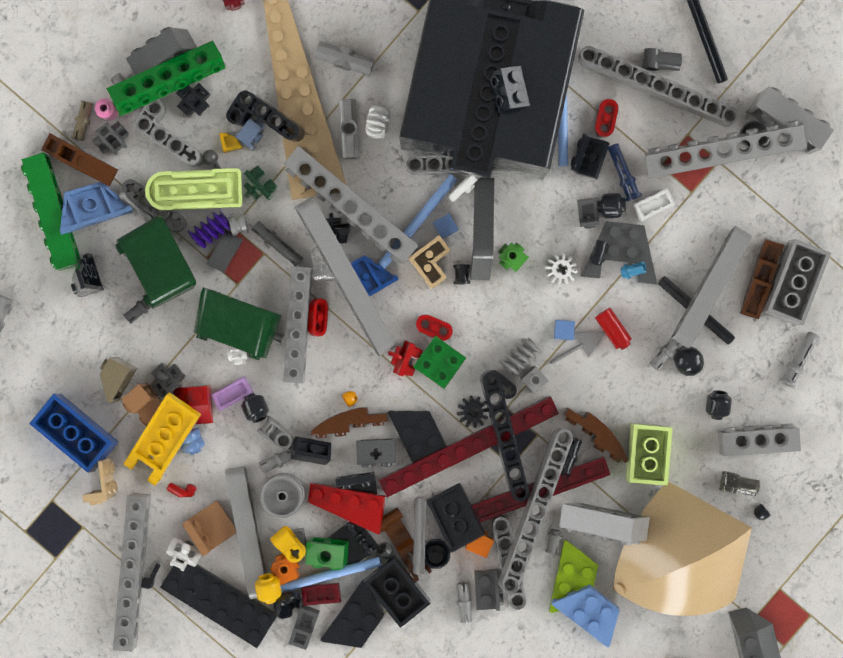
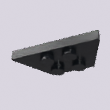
M388 411L412 463L446 447V443L430 411Z
M364 579L345 603L320 641L362 648L378 626L384 615L377 605L373 594L364 584Z

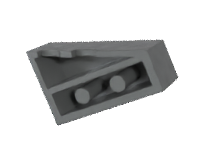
M166 27L160 31V35L148 39L145 42L146 45L134 49L131 55L126 58L134 74L137 75L197 48L188 30Z

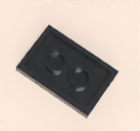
M461 483L427 500L451 553L486 535Z

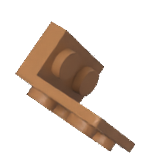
M215 501L182 524L202 556H205L212 549L236 534L235 525L219 501Z

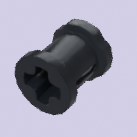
M453 265L455 269V281H453V284H471L468 270L470 265Z

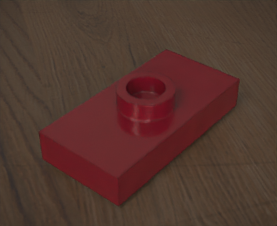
M339 582L301 587L303 606L342 602Z

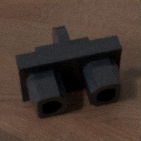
M329 213V218L325 219L334 235H336L339 244L347 243L350 224H341V218H334V214Z

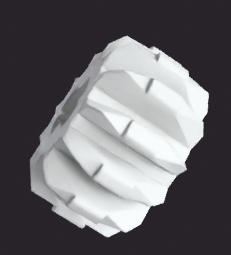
M373 105L369 109L366 120V133L368 136L376 139H383L385 137L390 119L388 108Z
M562 253L559 260L558 255L555 254L553 255L555 262L552 259L547 260L552 266H545L546 270L551 271L545 274V276H553L550 280L551 283L557 279V286H561L562 280L565 285H568V279L572 281L575 279L571 273L576 274L578 272L572 269L577 264L576 262L569 263L572 260L571 256L565 260V254ZM558 265L565 267L566 270L563 271V275L561 272L557 273Z

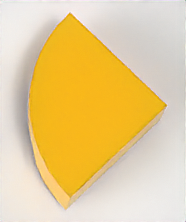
M219 133L224 153L243 149L237 138L227 133Z

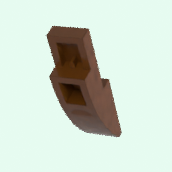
M49 133L41 149L57 160L107 186L111 185L119 170Z
M368 407L347 410L320 423L311 431V435H316V438H326L327 434H335V437H342L350 432L351 424H353V428L365 427V423H372L373 426H382L384 422L388 421L387 413L368 414Z
M566 408L563 413L567 416L566 421L574 426L576 423L583 426L581 430L590 436L593 433L595 434L591 439L595 443L594 448L602 453L605 450L611 453L610 458L618 463L621 460L625 463L627 462V456L620 442L604 423L590 412H586L584 417H581L574 411Z

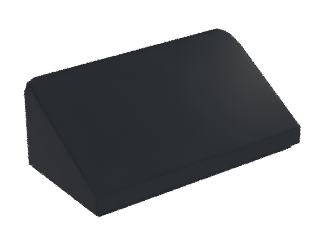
M295 436L291 459L327 465L331 461L332 443Z

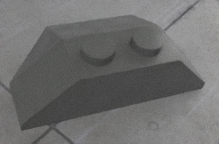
M747 607L728 612L739 658H781L771 622Z

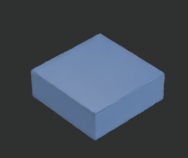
M450 214L433 222L442 239L458 231Z
M555 320L554 339L574 340L575 321Z

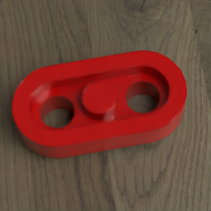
M605 99L598 108L594 130L601 138L609 137L615 128L619 107L613 99ZM605 107H610L611 112L607 113ZM605 125L607 127V131H602L601 126Z
M314 298L309 304L308 332L312 336L321 337L327 330L328 303L323 298Z
M421 315L416 321L418 331L433 338L437 336L442 341H446L453 334L452 326L449 323L430 315ZM424 320H427L429 322V326L427 328L422 327V322ZM440 328H446L447 333L441 335L439 332Z

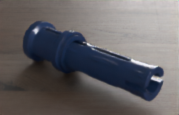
M619 143L609 146L610 156L621 180L619 185L623 188L627 197L625 199L626 202L641 197L642 193L638 191L635 183L636 178L630 174ZM616 156H618V158H619V160H620V163H621V165H622L623 170L621 169L620 164H619L618 159H617Z

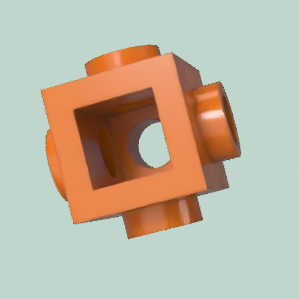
M283 553L275 557L272 563L273 567H270L272 574L278 577L280 586L299 578V562H290Z

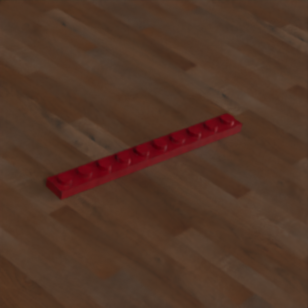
M549 396L509 415L514 435L558 415L559 412L552 397ZM492 424L378 479L386 497L392 496L496 445ZM503 431L500 434L502 441L507 440L509 437L508 431Z

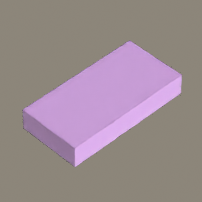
M243 377L210 395L218 410L221 411L254 392L246 377Z

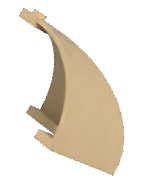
M668 482V486L664 485L640 514L650 517L647 541H640L639 544L624 545L616 567L613 590L637 605L664 614L694 616L722 609L736 599L752 527Z

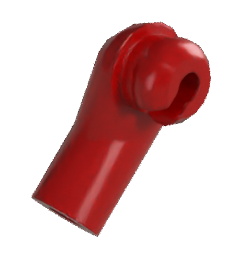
M171 482L166 490L179 498L193 497L197 488L193 484H187L185 489Z

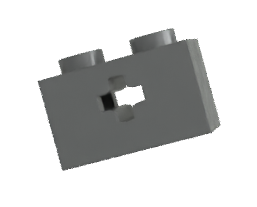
M395 438L356 441L357 465H361L362 468L373 467V464H381V467H390L392 463H396ZM375 448L378 449V452H382V454H379L378 458H375V455L371 454V452H374Z

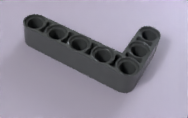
M479 177L474 183L473 252L470 279L490 281L494 247V178Z

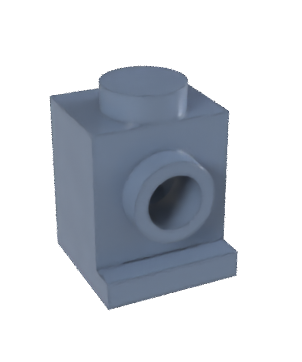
M249 119L236 135V138L254 151L255 147L253 144H258L264 135L262 133L265 126L257 119L255 121Z

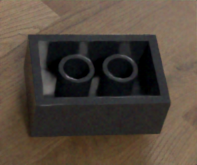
M395 555L364 580V584L400 628L431 604L430 598Z

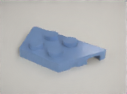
M101 182L64 192L60 234L63 235L132 213V207L130 205L127 206L115 192L110 191L109 187Z
M589 584L578 591L567 593L568 596L558 600L555 598L551 601L555 608L606 647L610 646L620 609Z

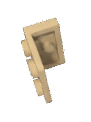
M111 458L98 462L102 490H95L82 495L83 503L90 502V505L102 504L107 499L116 496L115 492L118 491V486L113 478L115 464L111 462Z

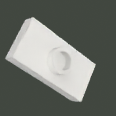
M469 174L453 189L448 198L454 202L464 192L468 194L475 187L474 183L480 176Z
M668 188L632 206L639 221L642 222L676 204Z

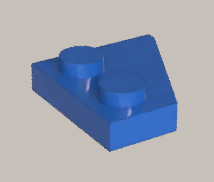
M365 255L351 262L369 297L399 280L396 275L386 271L385 268L374 263Z

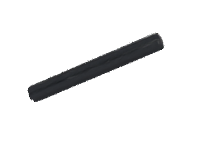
M687 0L718 84L728 80L700 1Z
M666 276L662 277L658 285L687 309L692 299ZM709 314L704 325L727 345L732 343L735 336Z

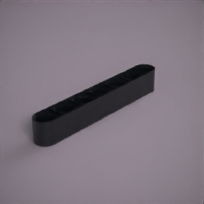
M485 371L480 376V383L509 493L516 501L522 502L528 498L529 489L500 378L493 371ZM488 375L494 376V382L491 385L485 383V378ZM497 393L499 401L491 403V395ZM502 412L504 419L501 422H496V414ZM503 431H508V439L502 441L500 434ZM508 450L514 451L511 459L505 458V453ZM517 468L519 470L518 475L513 478L510 477V471ZM518 487H523L522 495L516 496L515 490Z

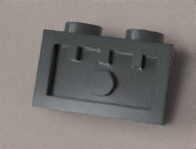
M497 569L474 571L476 609H496V611H500V605H504L503 594H499L498 580L500 575H498Z

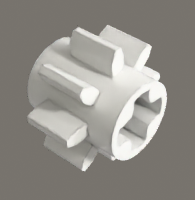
M228 347L227 349L228 359L230 362L234 361V365L245 364L246 359H250L247 352L233 347Z

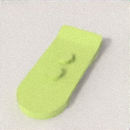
M238 168L158 172L147 181L145 195L153 207L164 211L238 208L242 206L241 171Z

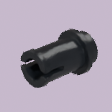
M596 240L593 255L590 256V263L602 266V263L605 262L604 255L608 246L607 242Z

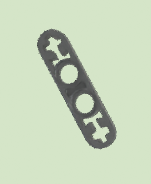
M126 180L122 185V191L126 193V196L152 216L157 217V209L151 204L144 205L142 203L145 187L135 180ZM135 184L134 188L141 193L139 195L132 191L128 193L129 188L127 186ZM175 210L167 211V214L162 217L164 221L168 219L167 227L175 232H181L186 227L185 218ZM170 216L175 220L180 218L181 227L176 226L174 228V223L168 218Z

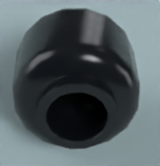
M620 193L603 194L601 201L597 202L598 212H602L604 218H620L626 212L625 197H622Z
M713 391L707 396L706 413L711 415L712 419L722 420L723 417L730 415L732 398L725 391Z
M251 393L244 397L245 400L241 404V409L248 421L258 423L267 418L269 408L262 395Z

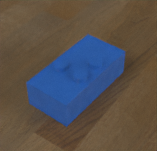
M53 394L29 423L87 473L95 472L99 467L98 462L105 459L119 442L62 394Z

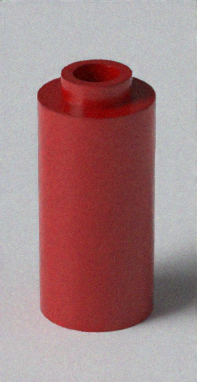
M611 307L595 317L615 349L620 348L624 350L631 345L629 342L632 340L631 336Z

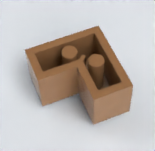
M147 382L138 384L121 398L124 402L122 405L126 411L133 414L138 413L140 421L145 426L149 424L162 403L160 397Z

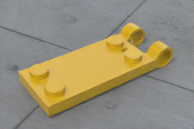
M169 392L123 465L132 470L138 461L141 460L154 469L147 481L156 486L201 414Z

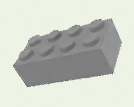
M769 86L758 94L747 113L766 126L778 124V127L785 126L786 122L798 120V123L802 122L807 148L802 150L809 155L821 150L833 133L834 129L830 127L827 121L817 119L812 111L802 109L798 106L797 101L792 98L787 99L781 95L782 92L779 89ZM786 132L780 134L787 140L790 137Z
M796 239L789 240L762 312L795 325H804L831 253Z
M584 503L562 504L559 527L566 528V532L577 534L578 532H584L583 536L586 537L601 536V540L604 541L619 540V544L631 545L639 544L640 541H647L650 517Z

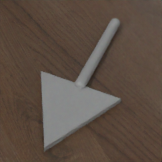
M604 331L575 333L581 344L551 360L550 363L554 364L582 347L587 356L590 357L604 336Z

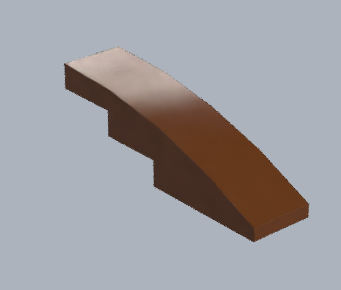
M767 238L764 239L746 290L740 314L759 320L773 285L772 280L784 248L783 243Z

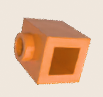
M485 531V536L466 545L465 549L487 558L494 543V538L488 536V532Z

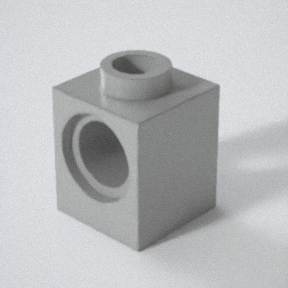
M533 366L520 378L534 394L549 381L536 366Z

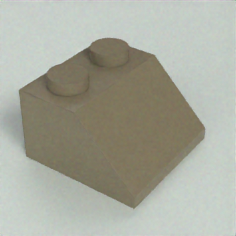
M119 357L105 359L100 367L102 370L100 378L107 402L114 403L120 401L138 369Z

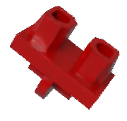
M404 340L402 347L397 346L395 352L389 351L388 355L393 356L390 364L395 365L393 373L402 377L404 375L413 376L415 368L408 364L411 357L419 359L422 350L416 347V344Z

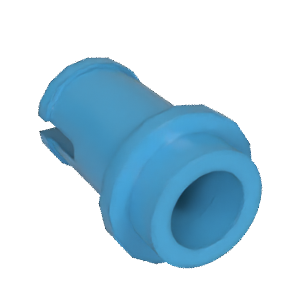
M643 261L632 265L625 264L621 267V275L623 278L631 279V276L645 274L647 268Z

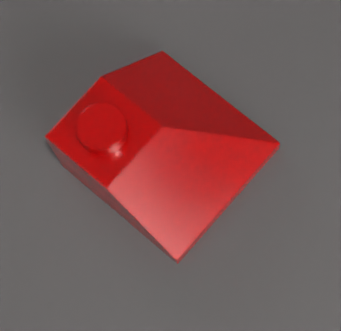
M211 385L178 387L173 391L174 396L201 414L196 424L214 423L212 397L210 395Z

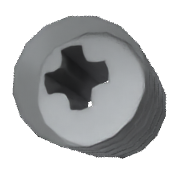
M529 337V340L521 339L523 345L516 344L517 351L510 349L512 356L504 355L507 361L499 360L500 364L512 376L513 373L520 374L518 368L526 369L523 364L524 362L529 365L531 364L529 357L536 359L535 351L540 354L542 353L540 348Z

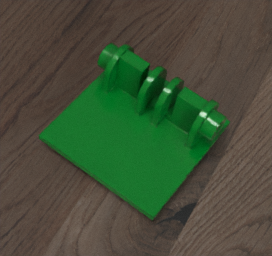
M435 336L413 367L445 389L466 360V357Z

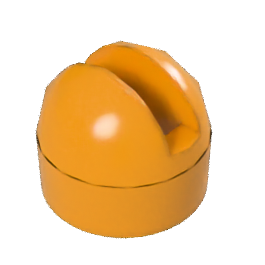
M347 391L342 394V398L349 408L357 403L358 397L355 392Z

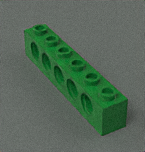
M212 40L106 89L119 115L122 116L159 98L166 97L168 94L179 89H183L192 83L201 81L203 78L214 73H218L226 67L219 50Z

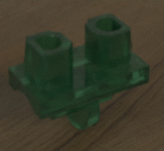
M256 166L250 172L246 170L243 173L254 185L251 187L248 182L244 185L247 190L245 193L246 198L253 196L258 200L260 195L256 192L257 190L266 199L270 200L273 198L272 194L278 186L271 179L262 186L259 180L266 173L259 166Z

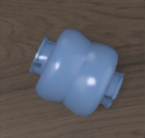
M198 428L192 429L181 446L183 453L194 455V453L197 454L202 451L200 448L205 443Z

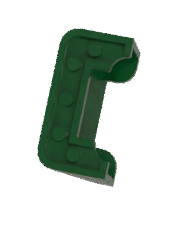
M161 216L151 219L116 240V250L119 255L123 254L127 257L144 288L145 295L142 296L143 300L152 309L194 289L196 286L195 277Z
M203 287L199 299L194 333L197 334L196 338L205 341L208 338L249 353L248 357L260 360V357L267 358L282 315Z

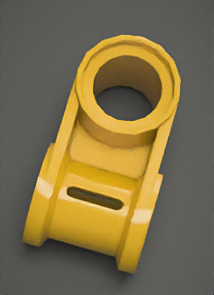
M286 525L270 538L273 545L290 562L297 563L306 554L304 545ZM298 549L300 552L294 556L292 553Z

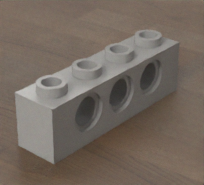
M781 424L780 428H774V425H762V429H755V426H744L743 430L727 427L724 428V431L718 432L719 453L722 456L801 451L800 429L793 427V424ZM780 433L782 439L779 443H776L775 436ZM761 434L763 441L757 444L755 439ZM739 436H743L744 442L738 446L736 439Z

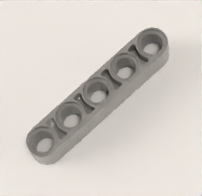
M500 515L493 518L492 528L501 569H503L504 561L513 542V536L507 517ZM504 520L506 526L503 529H498L496 527L497 521ZM503 539L510 541L509 546L506 548L500 546V541ZM514 561L511 566L512 570H516L519 567L518 561ZM507 580L505 582V588H510L512 585H510ZM522 581L517 592L507 594L509 604L515 610L523 609L526 605ZM519 595L522 597L520 603H513V597Z

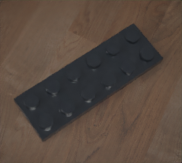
M187 564L184 571L173 566L160 586L164 591L255 648H258L277 618L275 612L258 601L250 599L248 595L199 564L195 567Z

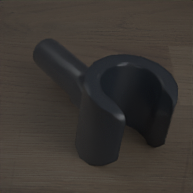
M156 563L150 578H143L142 588L150 589L154 586V579L161 566L160 564Z

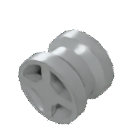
M245 214L237 218L229 217L233 236L238 235L240 232L249 233Z

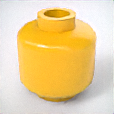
M271 573L260 575L254 584L258 600L266 604L276 602V599L282 594L278 577Z

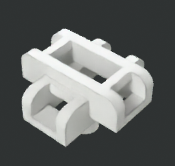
M186 535L182 541L173 538L166 551L168 555L173 557L170 565L180 568L181 571L185 570L187 564L195 567L202 555L192 539Z

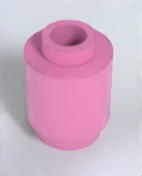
M101 99L96 103L95 112L104 120L112 121L118 116V111L112 101Z

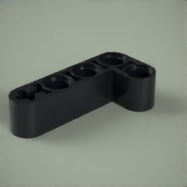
M243 90L237 95L226 113L227 120L238 126H244L253 115L281 136L293 142L301 141L305 135L302 126L258 95L247 90ZM250 96L251 101L246 105L245 100ZM265 106L266 112L261 116L260 110ZM240 112V119L236 121L235 115ZM281 117V124L276 126V119ZM288 127L294 129V132H296L295 135H293L292 132L286 129Z

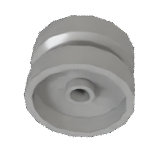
M279 473L271 477L263 486L260 494L261 504L264 510L271 516L288 518L294 515L302 506L305 498V488L295 475ZM280 493H284L286 497L282 499Z

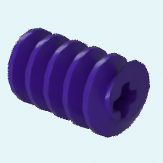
M220 209V215L215 212L212 213L213 220L208 216L206 217L207 224L201 221V228L194 226L195 233L188 230L194 242L204 249L207 247L206 241L212 244V237L219 239L218 232L224 235L226 234L224 228L231 230L229 220Z

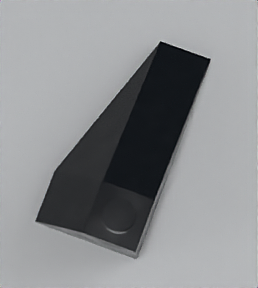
M86 253L83 255L72 276L73 283L71 288L73 293L77 294V297H85L104 291L93 254Z

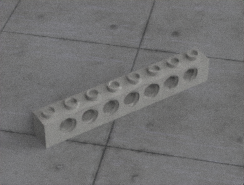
M798 120L786 122L785 126L778 127V124L766 126L765 130L758 131V128L748 129L745 134L738 135V132L726 134L724 138H718V136L706 138L707 141L704 142L692 140L683 146L672 144L667 146L668 149L652 148L648 150V153H645L648 176L649 178L806 149L804 125L802 122L798 123ZM781 133H788L790 137L787 141H779ZM763 136L770 139L769 143L765 146L758 143L759 139ZM747 140L750 143L749 147L744 150L738 147L739 143ZM727 144L730 146V150L727 153H721L719 147ZM703 148H708L710 155L702 157L699 151ZM688 152L691 158L683 161L680 159V154ZM663 156H669L672 161L665 165L661 163L660 159Z
M299 146L285 161L284 165L287 167L285 170L292 177L297 175L301 178L302 181L300 183L308 190L312 187L317 192L315 194L316 197L322 202H325V200L332 204L330 208L338 215L342 212L347 217L345 221L351 226H359L362 229L360 233L368 240L372 237L377 241L374 245L383 252L385 249L391 253L390 258L397 264L400 262L404 264L419 246ZM303 165L311 167L309 174H301L300 169ZM317 178H325L326 183L323 187L315 185ZM337 189L341 192L339 199H331L330 193L332 190ZM354 202L356 204L355 210L347 212L345 210L346 203ZM363 214H368L371 217V221L364 225L360 223V217ZM379 226L384 227L386 230L385 235L382 237L375 235V229ZM392 239H398L401 242L398 249H392L389 246Z
M131 493L127 495L113 650L132 652L137 647L142 597L141 584L144 576L151 501L150 494Z

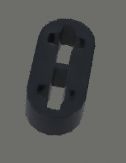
M490 370L499 376L501 385L504 384L506 387L512 386L511 390L513 393L511 395H504L506 399L513 398L517 393L516 386L498 371ZM488 376L485 378V383L491 385Z

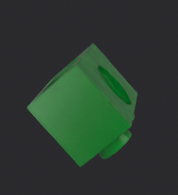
M311 537L306 542V565H311L313 568H322L324 566L330 567L332 570L343 569L348 563L349 541ZM323 551L329 552L331 557H326Z

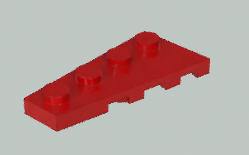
M314 482L310 483L308 503L378 535L381 533L385 495L341 489V487Z

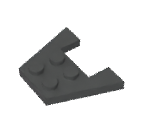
M606 221L597 239L608 243L604 260L640 263L643 261L647 272L638 275L637 283L657 285L645 226ZM589 257L581 277L600 279L602 266L590 263L591 259Z

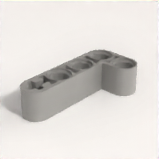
M159 100L145 105L135 119V128L192 167L199 166L203 161L202 154L159 124L166 114L165 106ZM154 105H159V112L153 114L152 107ZM143 121H149V126H148V128L145 129V130H142V129H141V124H142V122H143ZM164 131V139L157 140V134ZM180 142L181 148L178 151H173V144ZM186 151H188L192 155H195L197 157L196 160H191V158L185 154Z

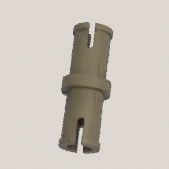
M81 100L71 138L84 141L87 125H90L91 122L89 118L93 103Z

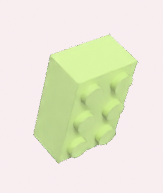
M630 423L626 481L629 483L668 486L672 427Z

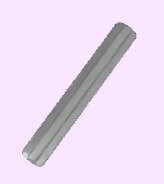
M421 497L415 498L413 573L417 575H422L425 571L426 498Z

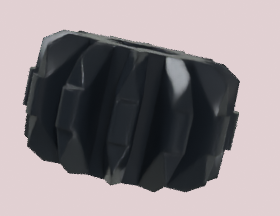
M471 395L469 396V403L465 398L462 399L466 404L465 406L458 404V408L463 409V411H458L457 415H464L459 421L462 423L467 419L466 427H469L470 423L473 422V428H477L476 421L480 425H484L481 418L488 419V416L483 414V412H488V409H482L486 402L483 401L479 404L481 399L479 396L473 402V396ZM470 407L478 410V414L475 413L476 416L472 417L471 414H468V410H471Z

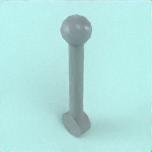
M119 193V198L125 200L144 217V221L148 222L151 220V215L145 214L126 197V193Z

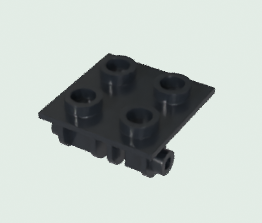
M350 521L328 537L330 539L349 541L348 563L346 565L360 562L379 547L365 528Z

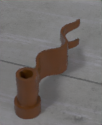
M398 507L383 516L381 533L383 531L387 533L417 582L419 578L417 574L413 573V563L409 556V552L412 555L414 554V541L401 521L403 515ZM425 565V569L430 574L432 572L431 568Z

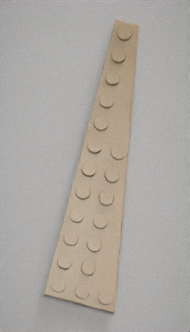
M263 0L279 111L302 126L305 131L304 138L299 142H293L283 137L286 160L299 146L346 185L288 0ZM289 127L286 129L292 132L293 135H295L296 132H294V129H291ZM303 165L300 169L303 175H307L311 171L309 165ZM288 173L292 200L316 197L315 194L317 192L312 187L308 190L300 183L302 181L301 178L297 175L292 177ZM319 177L315 181L317 187H323L326 183L323 177ZM335 189L331 191L330 195L339 194L341 192Z

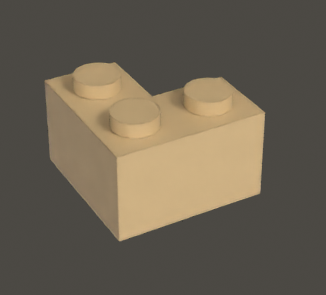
M440 235L408 258L431 290L447 279L436 264L437 261L451 252Z

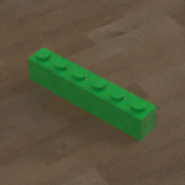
M43 152L21 159L23 163L21 165L22 173L28 179L27 189L34 199L32 205L40 218L38 225L40 230L44 231L46 237L44 244L51 253V257H49L51 266L58 271L78 266L81 257L73 232L60 234L63 199L49 155Z

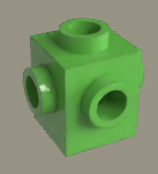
M511 242L509 245L505 243L498 251L500 253L498 259L501 260L499 264L506 270L510 268L513 272H517L529 257L523 253L525 249L517 242L515 244ZM509 253L514 254L515 258L510 259Z

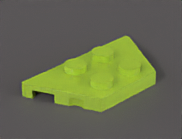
M566 539L563 540L551 601L555 598L558 600L568 596L567 593L578 591L589 584L594 587L598 564ZM550 602L549 612H558L559 610Z

